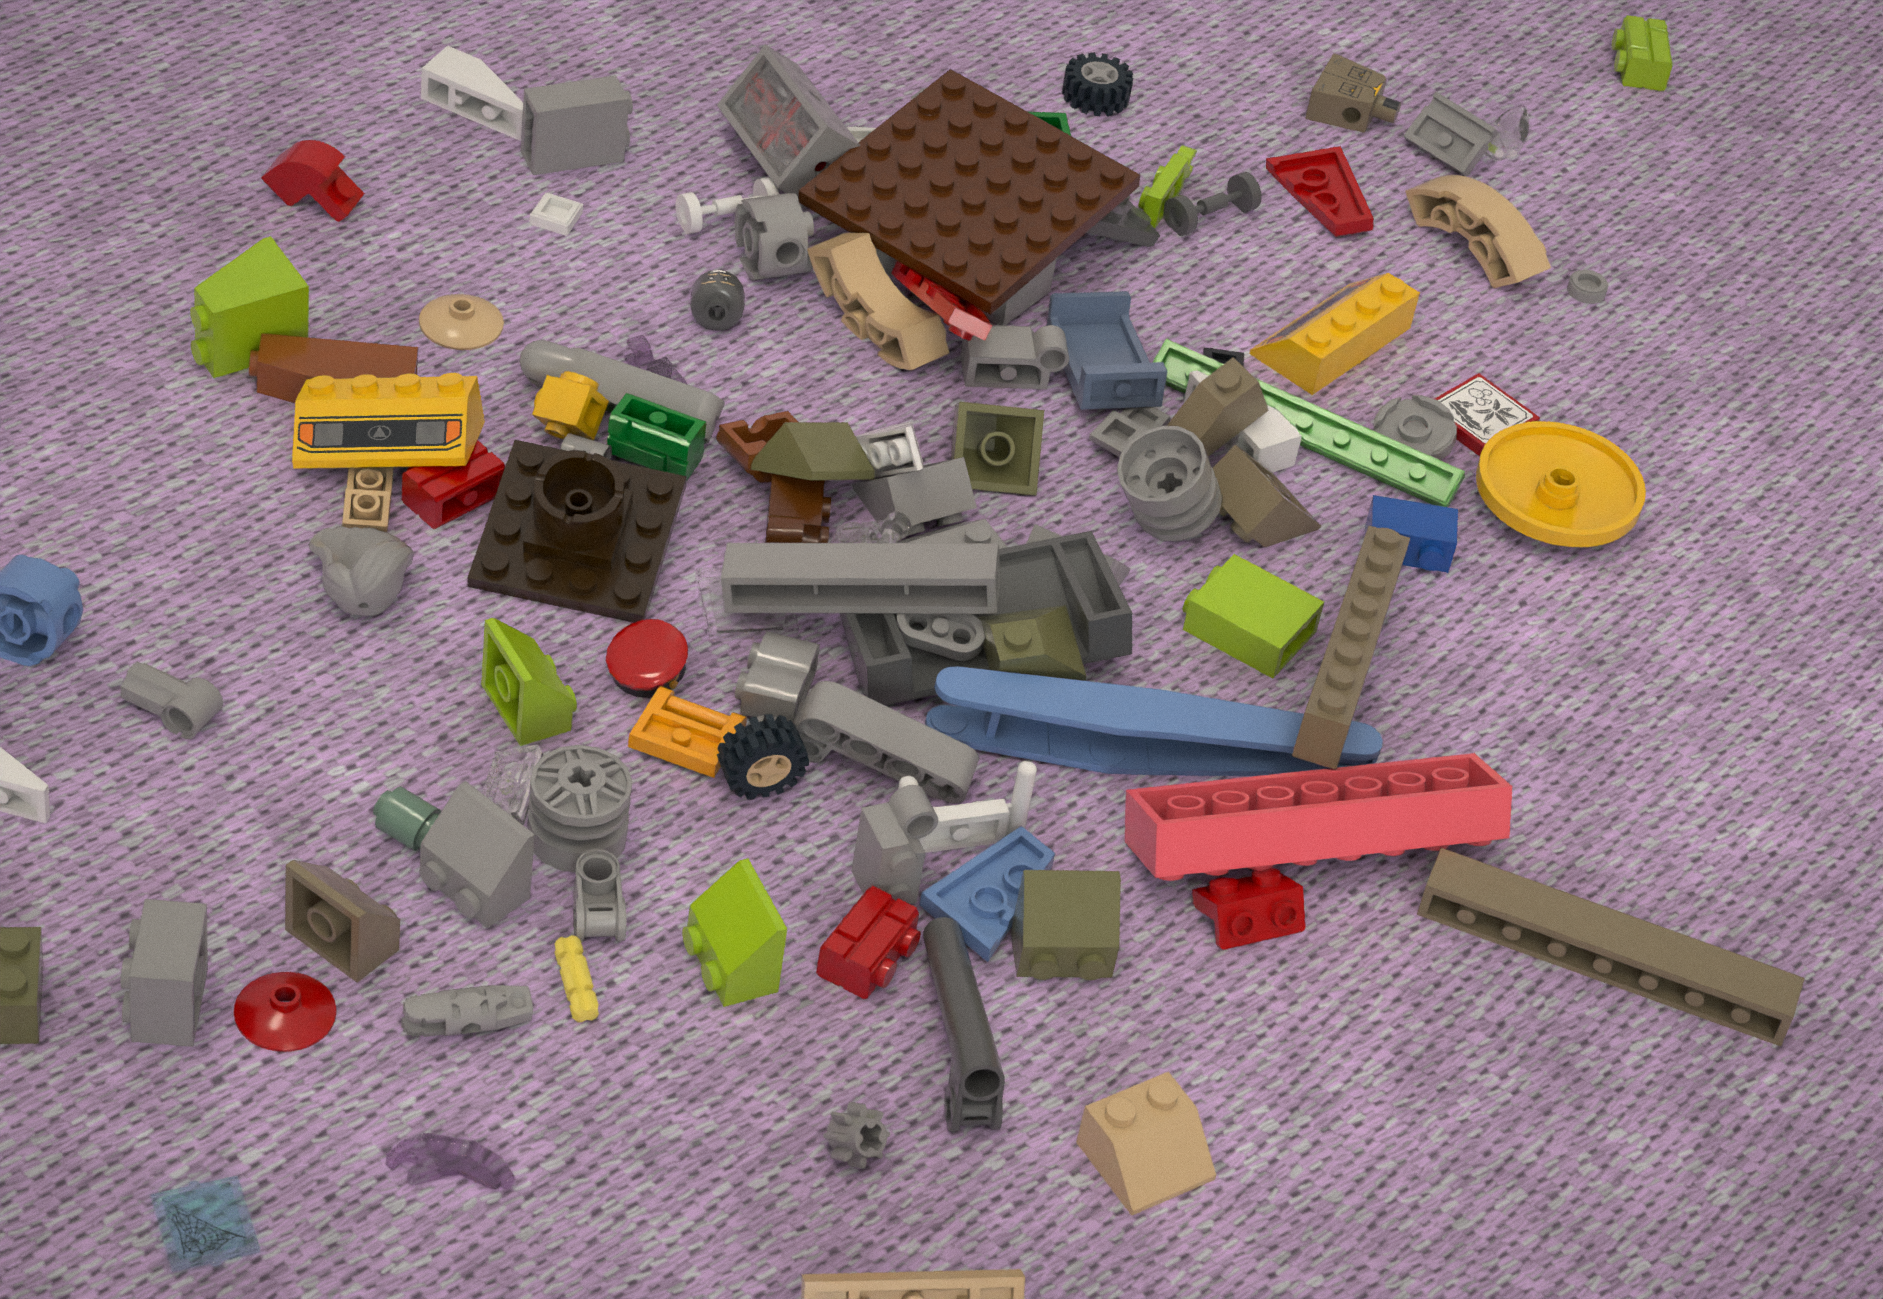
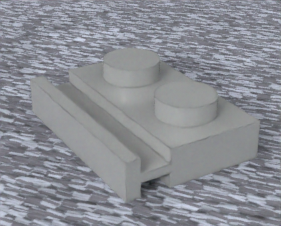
M1435 92L1433 100L1428 106L1425 105L1403 137L1406 141L1457 173L1468 177L1489 148L1488 144L1493 137L1496 138L1499 133L1495 127L1438 92Z

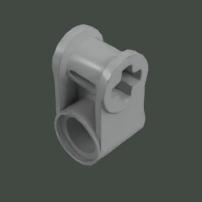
M588 850L579 856L576 863L573 892L574 935L581 942L584 941L585 937H615L616 941H625L626 904L625 898L622 897L619 861L612 853L606 850Z

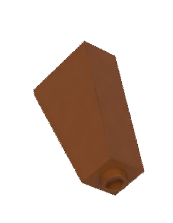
M262 333L259 351L251 350L249 376L257 377V393L295 403L306 379H312L317 376L327 375L334 379H348L366 374L374 375L376 378H396L403 374L417 375L418 347Z

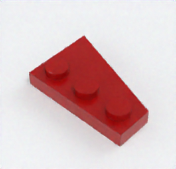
M1341 146L1266 158V169L1335 237L1373 230L1374 217Z

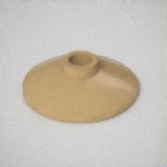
M451 294L438 297L426 304L419 316V326L429 340L442 347L455 350H472L485 347L494 342L503 331L504 320L498 308L483 298L467 294Z

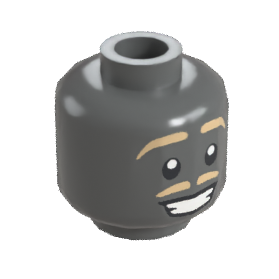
M720 269L710 270L700 275L695 281L691 291L690 306L692 315L697 323L709 330L722 331L735 326L741 319L745 307V293L743 285L735 275Z

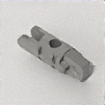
M487 985L442 990L437 993L421 994V996H410V998H406V1001L403 1002L404 1017L401 1019V1028H403V1032L407 1033V1036L411 1035L412 1037L417 1036L419 1038L421 1035L424 1037L450 1036L493 1031L532 1021L533 1015L531 993L528 986Z

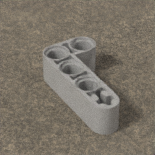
M821 681L814 685L800 704L793 721L807 750L810 762H821L833 749L895 780L900 781L904 776H912L927 795L954 804L965 800L979 761L978 753L968 745L854 690L831 681Z

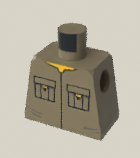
M1333 53L1311 91L1305 119L1366 132L1374 117L1394 124L1400 111L1401 102L1383 96L1387 81L1383 74Z

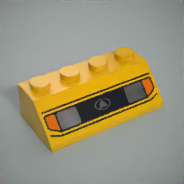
M1390 273L1348 284L1250 349L1249 354L1313 395L1409 330L1420 292Z
M446 373L439 377H419L416 374H403L396 378H376L374 375L366 374L348 379H334L327 375L306 379L295 400L292 450L293 469L466 466L485 423L478 377L462 376L459 373Z

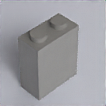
M616 75L525 88L520 152L532 174L540 175L624 162L625 147L630 144L627 119L628 115L632 114L633 103L629 91H624Z

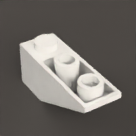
M912 422L891 425L856 436L875 470V477L923 469V460Z

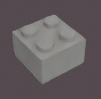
M145 899L141 919H132L130 925L129 949L134 950L132 958L124 957L122 963L121 988L129 989L124 994L122 1022L131 1023V1042L193 1047L208 971L207 904Z

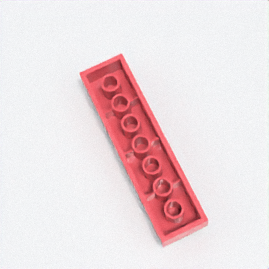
M1475 753L1337 767L1336 770L1328 768L1126 790L1125 843L1155 878L1167 881L1179 880L1186 874L1195 873L1219 876L1227 874L1231 869L1240 868L1262 871L1273 868L1275 864L1284 863L1309 866L1316 864L1320 859L1329 858L1353 861L1360 859L1362 855L1374 853L1398 856L1404 854L1405 850L1419 848L1440 851L1441 848L1447 849L1449 845L1464 843L1473 846H1486L1491 844L1492 840L1509 838L1512 785Z

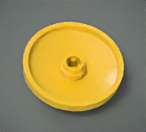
M1550 421L1525 422L1499 431L1483 447L1476 469L1478 491L1493 514L1509 527L1528 537L1558 546L1593 547L1604 545L1623 537L1637 523L1646 498L1643 476L1634 461L1621 448L1592 431L1565 423Z

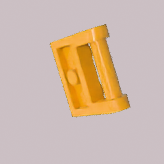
M660 686L629 733L628 747L715 778L721 768L717 758L719 743H725L723 736L727 732L735 734L734 726L740 722L745 727L747 717L735 712L729 716L676 697L673 690Z

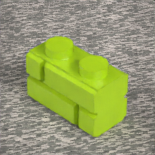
M1627 15L1623 19L1621 29L1616 28L1612 37V50L1617 51L1614 71L1621 73L1623 86L1645 87V89L1664 91L1673 67L1667 24L1665 20L1648 18L1647 21H1644V17Z

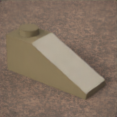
M1231 358L1198 384L1167 426H1179L1193 432L1203 443L1209 457L1269 410L1259 381L1235 358Z

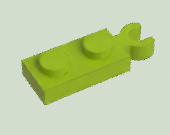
M1182 145L1177 154H1173L1166 166H1159L1152 187L1146 186L1144 188L1138 208L1143 209L1151 218L1150 224L1154 229L1164 216L1165 202L1179 194L1183 188L1184 180L1191 175L1194 167L1191 165V162L1197 153L1196 149Z

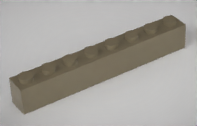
M1368 526L1304 712L1292 753L1293 757L1337 769L1410 541L1409 537L1400 535L1389 528Z
M1441 848L1417 915L1780 1047L1793 1020L1805 979L1793 973Z

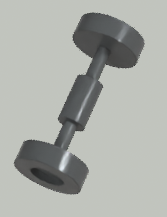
M1241 172L1230 177L1227 184V195L1221 192L1198 201L1197 206H1194L1192 201L1185 195L1172 197L1164 205L1165 221L1179 236L1187 235L1196 230L1198 213L1207 215L1226 208L1228 202H1232L1243 213L1257 209L1262 199L1260 186L1252 174Z

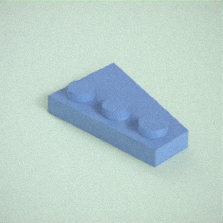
M1020 826L923 891L919 906L935 919L946 917L957 921L965 944L988 962L1012 927L1023 870H1050L1053 866L1055 853Z

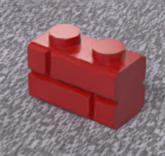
M477 440L466 466L409 467L402 474L401 500L432 529H436L493 500L497 493L505 464L494 453H488L487 447Z
M872 885L865 891L820 947L816 974L837 986H842L843 989L864 1000L868 999L877 986L883 989L886 988L895 974L897 960L901 955L909 958L920 941L921 932L916 930L920 913L917 907L899 898L894 900L891 894Z

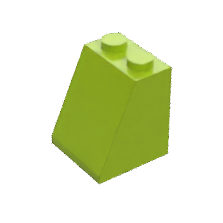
M271 236L261 239L194 288V307L190 309V316L195 328V340L191 341V351L195 362L199 366L205 365L212 377L216 378L249 368L251 350L259 351L262 333L308 337L309 285Z

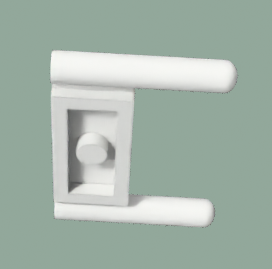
M1023 761L1019 764L1011 803L1006 804L1005 799L933 807L939 822L932 833L919 839L925 853L995 844L1020 826L1025 828L1037 772L1036 765L1030 761ZM904 776L899 781L898 789L907 785H918V782L912 776Z

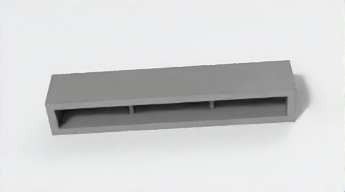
M727 543L721 573L725 613L997 614L1001 579L998 544Z

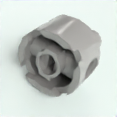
M786 193L741 200L742 204L737 205L735 212V239L737 247H745V254L747 256L739 258L748 277L755 281L811 272L813 266L807 248L808 236H812L814 233V222L809 211L802 212L797 195L795 193Z

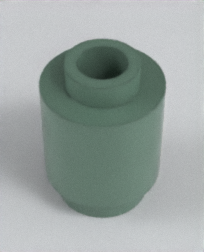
M401 786L392 792L389 790L385 791L379 797L373 809V815L376 816L375 827L414 851L418 848L421 849V842L441 813L440 809Z

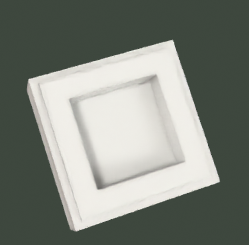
M545 193L530 214L529 224L568 236L583 214V204Z

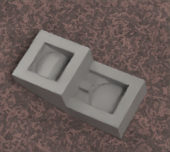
M1155 407L1125 408L1121 413L1113 410L1090 433L1089 440L1120 457V454L1132 439L1146 430L1167 426L1170 422V416Z

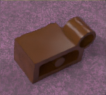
M772 473L765 543H828L829 527L821 526V523H829L832 497L823 496L825 480H807Z

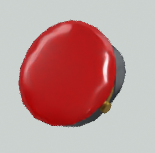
M645 619L631 623L613 637L607 648L605 661L615 684L621 690L635 697L652 698L660 686L670 690L675 689L678 682L683 678L686 670L685 663L688 657V645L683 633L673 624L659 619Z

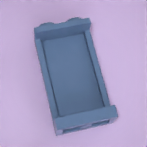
M1127 291L1054 293L1050 296L1046 326H1058L1065 333L1069 362L1063 369L1081 410L1162 407L1167 370L1163 362L1150 363L1129 318L1131 296Z

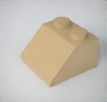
M1169 1071L1084 1107L1076 1143L1131 1216L1216 1179L1215 1168L1197 1107Z

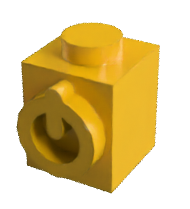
M564 371V373H561L560 378L550 375L546 376L542 388L536 394L532 415L545 425L544 431L554 437L564 439L567 434L571 433L594 440L609 400L597 391L599 384L594 380L578 373Z

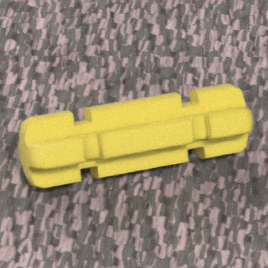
M575 935L567 938L560 937L554 944L555 956L558 965L561 967L559 971L567 1000L571 1003L569 1007L572 1018L577 1022L593 1021L599 1015V1004L596 993L592 990L594 986L586 957L582 954L584 950L581 940Z

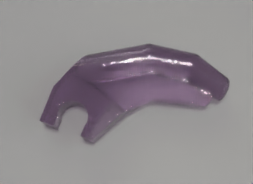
M422 1133L401 1141L386 1154V1166L392 1171L403 1162L415 1164L407 1170V1182L412 1186L441 1179L442 1176L453 1175L464 1176L495 1190L500 1187L509 1189L516 1181L515 1175L502 1156L473 1140Z

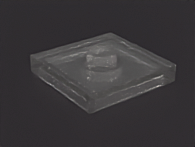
M722 567L696 568L695 582L709 642L763 639L767 631L789 637H798L799 624L796 613H725L721 585Z

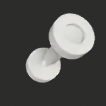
M766 177L755 180L753 197L742 198L741 195L713 200L712 205L702 207L693 192L679 194L676 198L677 219L686 234L697 233L702 229V215L714 213L715 216L735 213L737 205L742 204L741 200L778 195L779 191L771 178Z

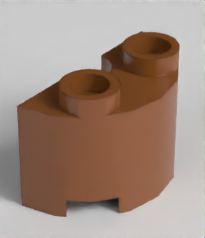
M789 411L760 417L753 423L751 428H748L749 425L744 420L720 424L716 440L748 474L752 475L760 483H768L772 480V473L751 470L753 459L785 422L798 421Z

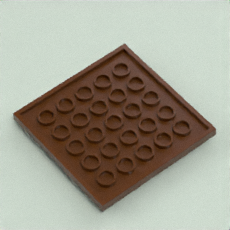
M949 69L859 141L860 146L848 150L798 190V200L803 206L850 233H869L875 248L991 315L1139 187L1140 174L954 70Z

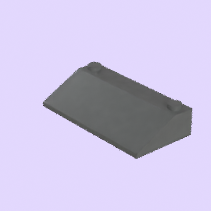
M1092 531L999 549L1001 579L997 614L1066 605L1083 664L1132 654V611ZM840 613L864 696L883 705L937 695L934 688L937 674L947 667L959 666L990 670L984 646L976 657L966 661H958L907 645L896 622L897 613ZM972 614V615H974V616H976V617L978 618V617L990 616V615H997V614ZM920 624L910 625L912 629L917 631L925 629ZM962 637L954 638V641L956 643H968V641Z

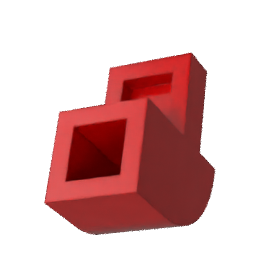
M303 140L295 143L279 155L261 177L287 205L293 206L307 194H310L334 220L339 222L349 215L365 194L339 167V164L346 156L333 146L317 140Z

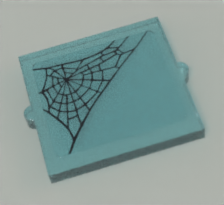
M238 1176L200 1184L198 1181H191L189 1186L151 1194V1202L172 1272L207 1264L218 1267L222 1261L260 1253L259 1243Z

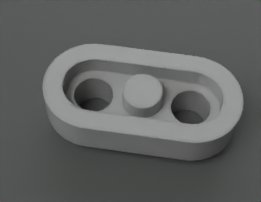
M897 613L896 615L898 627L905 643L909 646L958 661L970 660L976 657L982 650L985 639L982 622L972 614ZM920 624L925 629L917 631L912 629L910 625ZM962 637L966 639L968 643H956L954 641V638Z

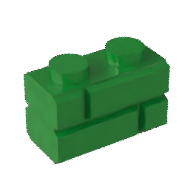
M626 393L609 417L607 445H611L612 455L650 469L687 476V481L703 457L705 443L703 440L706 434L707 422Z

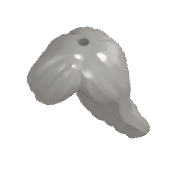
M338 526L333 529L326 528L314 535L308 544L309 549L318 555L322 561V581L327 595L344 612L365 617L379 615L391 606L402 589L405 571L412 564L415 554L411 547L405 542H401L398 537L369 527L362 529Z

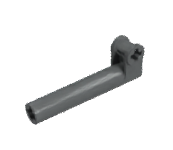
M946 917L936 918L925 926L923 939L952 1056L949 1084L946 1087L944 1099L947 1130L957 1131L959 1126L988 1125L990 1130H1000L1003 1117L1002 1098L1005 1078L963 934L957 921Z

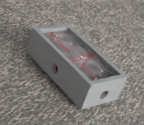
M767 45L763 46L717 104L718 108L776 187L785 193H795L797 197L798 190L848 150L860 146L799 65Z

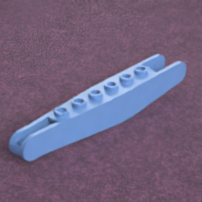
M947 667L937 674L934 686L936 694L945 702L956 706L939 705L932 708L927 713L924 724L975 750L1106 774L1261 776L1328 769V767L1292 756L1304 716L1303 713L1162 689L977 668ZM1352 721L1337 767L1375 764L1383 744L1380 733L1368 724Z

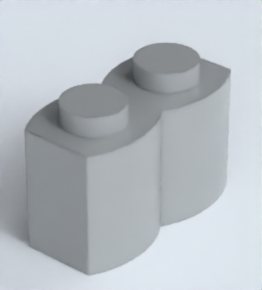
M768 631L765 633L761 644L754 642L748 657L747 668L749 672L740 673L735 689V698L741 700L740 714L751 717L764 714H772L776 717L782 715L786 717L787 722L789 720L794 721L798 708L807 696L815 677L820 644Z

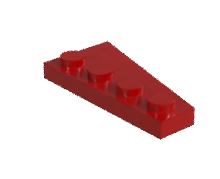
M896 262L891 274L944 319L943 322L950 326L949 331L968 341H971L973 336L984 341L986 340L992 324L981 309L901 262Z

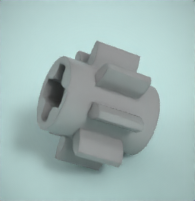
M856 1102L848 1103L847 1113L832 1111L830 1114L832 1120L828 1125L827 1132L823 1134V1138L827 1139L833 1148L830 1157L834 1160L847 1161L850 1166L861 1169L865 1168L867 1157L881 1159L887 1138L890 1136V1132L886 1131L885 1126L880 1121L884 1113L878 1110L867 1109L865 1104Z

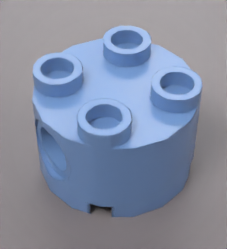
M20 554L16 555L0 571V658L25 666L39 664L44 658L48 659L80 624L83 614L81 595L78 591L80 583L72 570L59 568L40 558Z

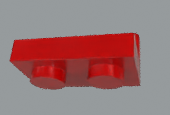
M1278 869L1254 870L1252 876L1240 879L1230 877L1216 878L1209 882V886L1192 889L1195 908L1214 920L1216 945L1223 950L1303 932L1306 928L1303 886L1282 874Z

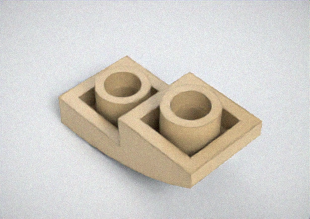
M348 468L342 526L347 528L358 527L361 529L369 527L379 531H388L393 468Z

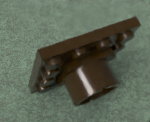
M514 440L467 577L468 587L632 623L645 620L686 489L687 476L609 460L607 457L597 453L588 454L586 451L580 450L566 451Z

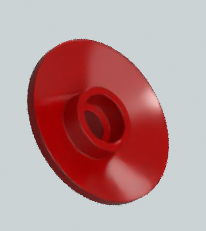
M276 972L253 980L242 989L234 1004V1020L240 1033L248 1041L261 1048L280 1052L305 1049L321 1041L332 1029L337 1013L335 999L330 990L317 979L296 972Z

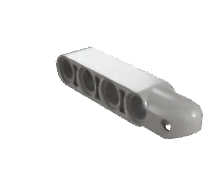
M536 340L525 346L520 355L519 362L522 372L528 381L537 387L542 388L547 375L560 378L561 373H564V371L574 372L586 376L599 384L597 391L609 400L606 411L612 412L623 396L629 393L706 421L704 444L709 443L715 429V423L719 419L725 405L721 398L708 391L581 348H568L551 341Z

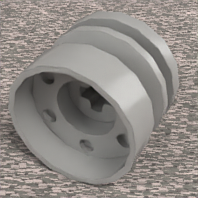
M1179 426L1152 428L1132 439L1120 454L1117 472L1121 487L1127 500L1130 502V507L1137 523L1149 535L1161 541L1185 540L1195 537L1208 528L1219 514L1222 502L1220 486L1210 465L1205 447L1193 432Z
M585 745L559 747L543 755L533 767L530 780V808L527 829L535 834L533 853L543 863L561 871L575 872L577 859L588 850H606L616 858L625 850L632 779L628 767L616 755L598 747Z

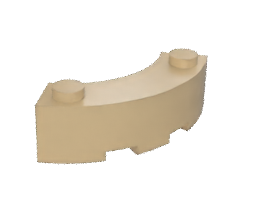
M1446 175L1405 190L1416 224L1419 227L1439 228L1448 233L1456 231L1469 241V250L1481 264L1493 288L1518 283L1551 268L1544 244L1537 238L1523 215L1502 194L1483 182L1460 175Z
M843 233L807 248L811 264L827 298L834 296L844 312L841 318L842 323L860 340L869 338L881 349V351H878V355L886 363L901 369L913 370L949 354L946 330L940 316L916 306L898 290L881 265L869 233Z

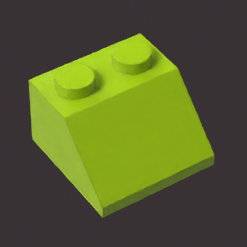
M495 618L486 619L484 623L481 685L518 744L522 746L571 731L572 715L577 710L576 697L572 688L569 685L564 686L557 675L551 656L548 654L544 655L534 638Z
M749 858L742 859L690 904L687 927H684L682 930L684 946L690 956L696 955L699 959L703 982L708 991H716L723 1007L779 991L787 927Z

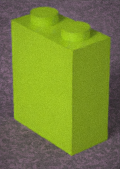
M1233 554L1222 567L1217 565L1212 569L1206 583L1199 590L1194 588L1187 596L1182 608L1183 612L1186 613L1183 630L1273 679L1317 632L1324 601Z

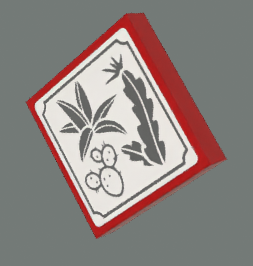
M1479 373L1435 398V400L1441 402L1452 412L1457 430L1456 440L1479 457L1488 440L1499 431L1516 424L1535 422L1540 419L1538 415Z

